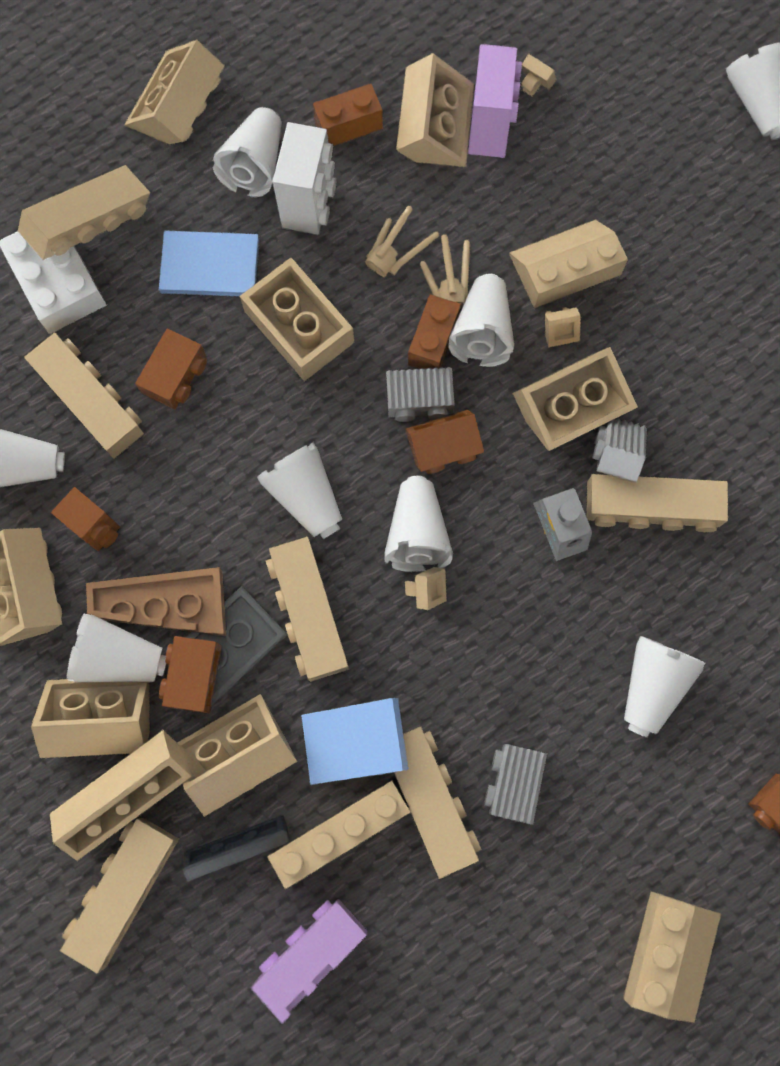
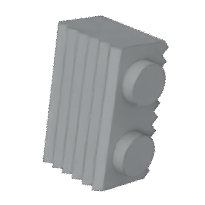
M452 368L389 370L386 372L389 417H395L396 421L408 422L414 420L415 416L428 415L429 419L435 420L448 416V414H453Z
M619 418L607 422L606 426H599L592 459L598 460L597 472L637 482L646 458V426L640 427L639 424L627 423L626 420L621 421Z
M504 744L502 751H495L492 763V771L497 772L495 786L488 785L484 806L490 807V815L533 825L547 757L546 753Z

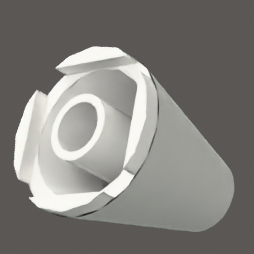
M780 43L761 47L758 49L759 54L751 58L746 54L726 68L728 79L763 136L770 135L771 140L780 138Z
M255 109L214 155L213 160L215 164L213 171L222 184L236 192L237 187L251 190L248 196L259 197L268 193L273 185L272 181L276 169L282 122L272 109Z
M485 274L475 279L450 334L448 348L452 355L462 362L467 363L468 357L482 359L480 366H497L507 362L510 359V354L513 353L514 339L506 284L495 274Z
M0 429V487L57 478V472H64L65 453L59 452L58 445Z
M314 442L308 447L306 445L275 463L274 470L269 473L265 470L257 477L260 484L313 537L320 534L325 539L340 529L337 523L342 520Z
M411 476L400 486L384 553L385 562L388 563L390 560L392 568L406 572L426 571L422 565L438 564V568H444L453 559V551L434 485L423 476Z
M83 614L76 633L78 635L76 644L72 648L69 660L68 681L154 682L156 675L163 676L166 666V656L161 655L163 648L92 614Z
M640 636L636 644L624 720L630 723L628 729L645 737H648L650 732L657 734L699 677L705 663L683 652Z

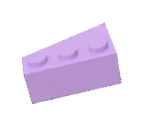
M480 44L468 154L505 158L510 122L516 123L518 113L517 102L520 82L516 81H520L522 62L516 61L517 48Z
M339 899L333 904L326 900L312 914L316 921L307 930L300 926L285 941L290 947L280 957L274 952L259 967L263 973L251 989L281 1023L291 1015L289 1012L305 996H309L317 988L316 985L331 970H334L367 935V930Z

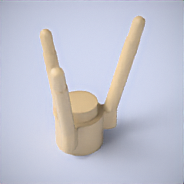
M411 206L406 207L384 241L392 223L391 218L386 220L373 248L366 256V265L382 277H385L388 272L395 275L401 266L439 237V233L434 232L396 261L398 253L391 244L412 211Z
M444 234L441 240L447 279L440 283L441 287L439 289L426 262L421 261L420 266L433 295L461 304L460 308H462L469 294L470 241H464L460 284L459 280L454 278L448 237Z

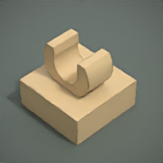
M528 54L522 63L524 74L527 76L524 78L521 86L523 91L533 96L540 85L550 89L556 81V76L552 68Z
M566 307L562 311L546 312L545 337L548 347L580 341V313L577 308L568 309Z
M433 567L415 575V582L405 581L406 595L416 596L418 609L429 610L447 601L445 568Z

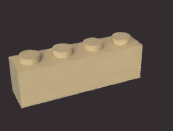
M124 165L23 209L18 232L43 260L53 255L60 256L72 246L81 242L88 243L96 235L106 230L108 232L113 231L127 220L140 218L146 211L150 192L131 170Z
M54 332L24 358L114 459L144 434L138 426L142 420L130 407L124 410L117 403L122 398L109 383L105 387L97 380L101 376L100 373L89 361L83 364L77 358L81 352L69 338L62 341Z
M592 474L587 482V520L595 521V525L600 527H612L616 525V522H629V527L635 529L648 528L649 524H662V529L681 530L684 525L696 526V531L714 532L717 530V527L722 526L728 521V481L638 477L637 482H632L611 475Z
M305 537L269 548L271 559L266 560L271 579L278 578L281 590L275 593L281 611L287 610L291 622L285 624L291 643L297 642L301 655L295 656L300 676L307 674L308 680L311 682L349 670L309 538Z
M418 727L403 734L408 770L394 773L440 879L478 862L476 852L480 851L481 848L473 830L466 832L461 819L467 817L459 797L452 799L448 791L447 785L452 784L445 765L438 766L433 752L438 751L431 732L423 733L422 728Z
M162 730L50 813L53 843L78 861L192 777L185 750Z
M393 781L272 853L268 856V859L286 889L410 813V810Z
M145 818L136 819L135 823L131 821L127 824L119 839L123 842L116 855L112 853L107 858L101 869V873L104 874L102 880L97 887L92 886L87 892L81 904L85 909L78 920L74 918L70 922L62 936L66 941L60 951L95 973L104 970L179 841V838Z

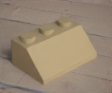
M198 40L166 51L127 119L125 126L169 145L186 141L193 131L191 125L195 118L206 108V98L220 83L219 75L224 65Z
M431 54L406 67L396 150L414 162L465 167L474 83L435 54Z
M597 220L509 253L534 308L621 275L628 260L615 232Z
M610 347L598 351L513 393L526 423L548 451L638 408Z
M41 528L3 529L0 531V646L48 633L62 625V609L60 604L57 603L54 589L55 579L50 571L47 559V544L42 537Z
M47 680L31 725L40 758L133 753L148 742L150 732L149 682Z
M261 694L178 742L185 750L192 777L182 783L184 790L204 816L221 808L226 803L297 762L285 736Z
M651 891L623 999L631 1007L667 1019L695 1023L721 914Z

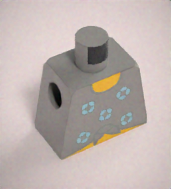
M574 488L533 503L556 561L588 550L592 531Z

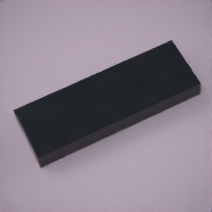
M284 816L275 817L185 851L183 872L187 881L290 843L288 827Z

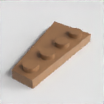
M219 567L86 583L87 614H92L102 620L226 636L223 575Z

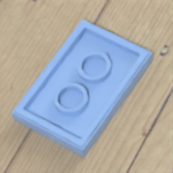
M164 231L159 280L160 293L241 296L256 284L259 249L258 234Z
M398 698L301 715L310 785L408 770Z

